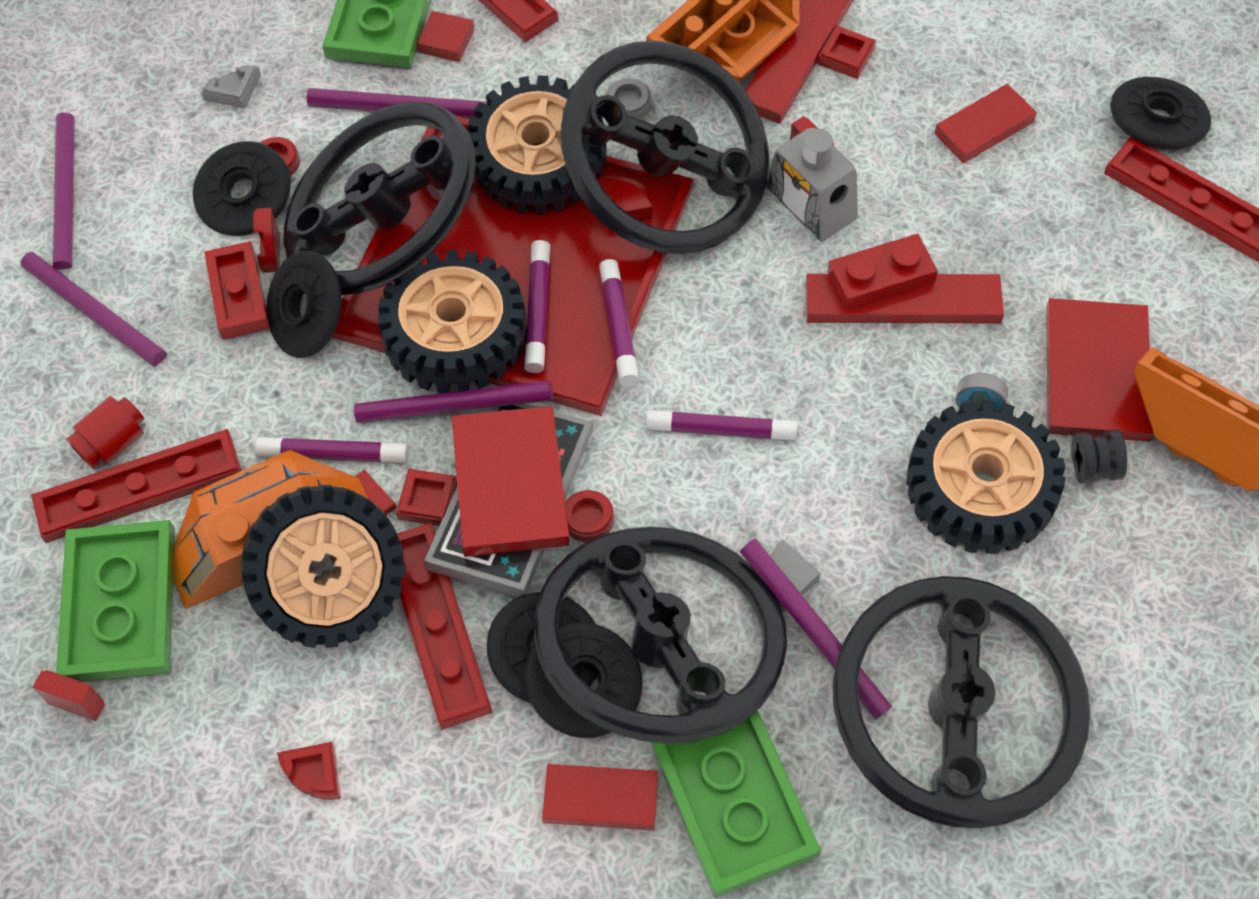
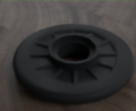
M1151 76L1134 78L1121 84L1111 98V113L1117 125L1131 138L1151 147L1168 150L1191 147L1204 139L1210 130L1211 115L1203 99L1187 86L1170 79ZM1151 109H1162L1169 113L1170 116L1159 115Z
M242 141L224 146L214 152L203 163L197 173L193 186V202L196 212L209 228L218 233L230 236L254 233L253 213H255V209L272 208L275 219L282 212L290 194V173L280 154L265 144ZM241 179L252 180V188L247 195L241 198H233L231 196L232 187L237 181Z
M301 251L293 254L280 265L269 287L266 309L270 332L280 349L293 357H310L322 350L332 338L339 322L342 302L341 287L335 269L324 256L312 251ZM305 293L307 297V305L305 313L301 315L300 303L301 298Z
M540 592L522 595L506 604L495 616L487 637L488 661L498 682L513 696L530 704L525 686V669L528 657L532 651L531 641L534 638L535 612ZM565 597L559 614L558 627L576 622L596 624L581 605ZM580 666L574 668L578 676L591 686L597 677L596 674L588 667Z
M576 622L559 626L558 632L561 646L573 669L580 666L588 667L596 674L598 679V688L594 691L614 703L631 710H636L642 693V673L637 657L630 646L619 635L597 624ZM534 646L526 664L525 686L529 700L542 720L555 730L572 737L596 738L612 733L577 713L559 696L546 678L537 656L536 646Z

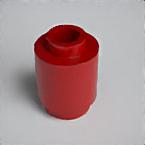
M109 396L72 427L75 432L66 438V441L92 469H95L102 462L106 465L144 434L139 424L145 418L126 397L117 402L112 396Z

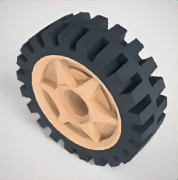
M538 75L537 84L531 85L529 76L520 77V87L514 88L510 81L501 84V96L492 90L486 95V104L479 102L474 109L475 117H470L468 130L475 148V177L480 187H484L486 194L492 200L498 197L501 206L509 209L514 202L517 212L528 213L529 206L534 205L536 214L547 213L546 204L553 203L555 211L565 209L566 198H569L573 204L582 200L566 170L561 148V123L564 106L575 84L568 90L566 80L558 77L553 86L550 85L548 76ZM597 115L599 121L604 124L602 116ZM584 139L590 166L595 177L600 178L604 171L603 164H606L607 146L606 144L594 145ZM543 143L541 145L533 146V144Z
M446 250V260H440L437 252H434L427 257L426 265L418 264L409 271V274L406 273L395 280L394 284L389 283L383 289L384 298H380L378 304V321L386 355L389 357L395 371L400 370L402 377L409 383L416 379L419 388L429 391L432 384L436 383L438 393H447L450 391L451 384H457L458 391L470 390L469 382L475 381L478 388L481 389L489 385V374L496 380L506 374V365L513 367L518 360V352L523 351L526 336V312L519 284L515 278L511 279L510 272L503 265L496 268L495 260L487 256L479 264L478 255L475 252L466 251L463 260L459 259L457 250Z
M983 400L980 408L975 409L973 401L961 403L958 412L953 406L944 409L940 418L934 416L927 422L925 430H921L910 455L906 485L909 486L908 497L910 504L915 503L916 516L920 522L927 520V529L934 536L941 532L946 536L945 543L956 547L958 542L966 544L965 551L977 553L980 547L986 548V554H998L1002 547H1006L1009 552L1018 549L1023 541L1028 544L1048 525L1059 505L1066 478L1063 477L1065 463L1064 458H1058L1060 447L1056 439L1047 441L1050 431L1042 423L1033 428L1034 416L1026 411L1017 418L1013 416L1015 406L1004 403L1001 411H995L994 401ZM974 473H987L991 475L995 479V481H983L979 479Z

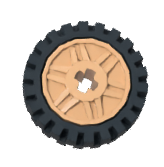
M332 485L305 486L297 488V491L289 494L285 493L278 497L277 501L267 506L260 513L256 522H253L242 552V581L245 593L257 616L262 619L270 630L279 633L283 639L292 643L294 641L301 642L303 646L316 648V645H325L326 648L338 647L340 642L347 641L350 644L359 640V635L366 631L371 633L379 626L378 621L383 616L387 618L393 610L392 604L395 598L398 599L402 590L401 581L405 575L404 553L402 544L391 521L377 505L366 497L344 487L340 488ZM325 554H330V559L333 565L336 566L334 571L326 569L321 577L316 576V572L310 563L312 560L321 562Z

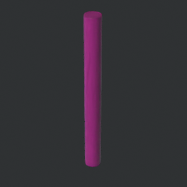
M308 88L307 105L313 107L377 111L400 103L424 102L444 107L455 116L469 119L470 117H475L474 109L479 102L486 104V101Z
M67 112L56 115L52 266L57 270L72 268L75 118Z
M28 252L22 257L20 262L22 268L153 367H156L167 357L166 351L37 254Z
M549 380L355 403L354 416L357 423L552 401L553 388Z
M755 538L748 542L740 550L742 556L835 669L836 661L842 648L841 642ZM861 668L858 681L859 700L873 718L877 720L893 706Z

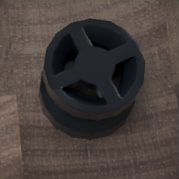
M1118 429L1106 430L1101 436H1092L1088 432L1074 434L1071 444V456L1079 483H1090L1096 477L1101 476L1107 477L1110 481L1124 479L1127 471V450L1121 431Z

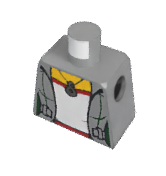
M808 128L775 151L767 175L766 188L821 242H824L858 219L857 171L854 165L833 146V138L829 132L823 129Z

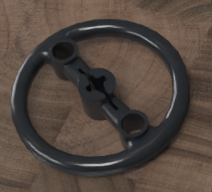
M655 40L632 42L616 47L600 56L584 71L571 89L564 106L561 123V148L566 170L573 186L587 208L600 222L629 242L662 253L684 254L699 252L722 243L738 232L751 219L761 203L767 186V175L770 166L769 146L763 122L754 103L739 82L713 59L694 49L676 43ZM658 64L684 70L709 85L726 102L742 131L746 151L736 147L729 148L724 153L698 143L695 128L686 119L670 115L663 117L653 125L628 115L625 106L616 97L610 95L598 97L596 90L611 75L635 65ZM597 115L602 116L609 126L602 124ZM584 139L594 145H603L612 140L637 150L639 163L645 171L653 176H669L680 167L705 177L712 191L723 196L734 194L737 201L722 218L711 225L699 229L677 231L648 225L620 208L604 191L588 161ZM726 167L734 173L735 177L729 174Z
M407 102L388 106L361 118L346 128L313 160L292 195L284 222V247L287 258L301 251L317 252L323 256L332 254L343 244L346 231L365 220H368L379 230H387L396 226L404 219L411 207L410 195L431 184L437 190H444L426 222L410 239L389 255L372 264L353 270L336 271L341 287V295H351L378 289L414 269L446 238L468 201L476 167L475 148L470 133L450 111L444 107L424 102ZM416 125L428 126L444 134L442 139L438 136L424 138L413 149L410 162L389 174L377 163H368L361 166L347 180L344 188L345 199L327 209L316 203L322 189L334 172L345 160L371 140L389 131Z
M651 526L626 528L601 535L582 544L568 554L550 573L541 589L535 612L534 640L537 656L546 678L559 696L577 713L597 726L623 737L645 742L675 744L700 741L722 734L743 723L761 708L773 692L782 672L787 649L786 623L780 603L751 565L739 554L715 540L697 533L675 528ZM645 553L673 554L705 564L735 584L750 602L757 615L762 632V651L760 661L753 676L736 694H729L725 691L724 675L716 666L699 660L687 641L691 618L688 605L681 598L673 594L657 593L644 573L646 564ZM597 571L600 573L602 590L608 596L624 602L635 620L631 644L633 653L640 662L650 667L665 668L678 689L676 708L680 715L649 714L631 710L614 703L594 691L578 676L568 662L562 649L558 632L559 614L569 590L587 572ZM695 691L702 692L706 695L697 694Z
M953 576L925 578L899 586L878 598L860 615L845 638L836 661L833 678V708L839 733L849 755L862 774L885 797L904 810L928 821L960 828H986L1004 825L1030 815L1049 802L1070 780L1081 761L1088 740L1091 714L1088 688L1081 665L1070 644L1055 624L1037 607L1014 592L986 581ZM936 603L940 605L942 610L937 627L940 637L946 643L945 674L930 693L928 700L930 716L943 729L942 764L933 773L931 780L932 792L901 775L883 757L872 741L862 717L859 704L858 681L862 661L877 633L892 619L905 611L922 605ZM990 611L1022 629L1046 656L1056 675L1062 695L1063 723L1056 752L1047 767L1037 778L1019 791L1001 798L988 800L982 794V788L985 785L987 775L984 764L977 757L978 722L994 704L996 695L994 682L989 674L979 667L980 635L989 625ZM954 614L966 616L972 622L974 629H967L959 625L954 618ZM957 687L960 695L953 693L957 689ZM962 702L970 704L965 709V705H963ZM956 769L961 771L969 781V790H963L953 785L948 778L947 770Z

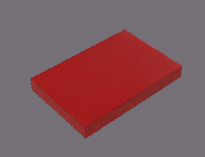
M1049 298L1046 305L1047 429L1050 431L1049 434L1074 436L1078 432H1088L1092 436H1101L1106 430L1118 429L1121 431L1124 440L1150 442L1153 436V429L1134 374L1136 365L1150 350L1148 305Z
M553 406L451 416L464 557L570 546Z

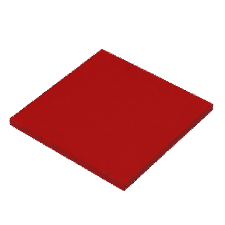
M456 116L469 132L468 123L470 119ZM427 127L421 141L429 136L441 138L444 134L437 129ZM543 143L533 144V146L541 145ZM606 156V164H603L604 171L601 177H614L631 182L639 187L649 198L652 204V216L638 220L665 230H676L693 189L694 179L674 173L664 177L653 176L645 171L640 164ZM474 174L473 186L459 219L446 238L432 253L437 252L440 260H446V250H457L459 259L463 260L466 251L477 253L479 264L487 256L495 260L496 268L503 265L510 272L511 279L515 278L519 284L526 312V331L531 245L537 240H543L550 244L544 370L540 373H530L525 370V336V345L523 351L518 352L517 362L513 367L506 365V374L499 380H496L489 374V384L507 386L550 380L553 388V400L550 402L602 416L618 372L599 265L607 259H613L618 263L630 332L633 339L667 253L646 249L621 238L603 225L587 208L583 200L573 204L569 198H566L565 209L555 211L553 203L546 204L547 213L536 214L534 205L529 206L528 213L517 212L514 202L509 209L500 205L498 197L492 200L486 194L484 187H480ZM427 187L410 195L411 207L399 224L387 230L376 229L357 268L372 264L389 255L410 239L426 222L439 202L433 199ZM427 258L421 262L423 265L427 264ZM386 285L360 294L344 295L341 302L339 322L332 338L386 353L380 336L378 304L380 298H384L383 289Z

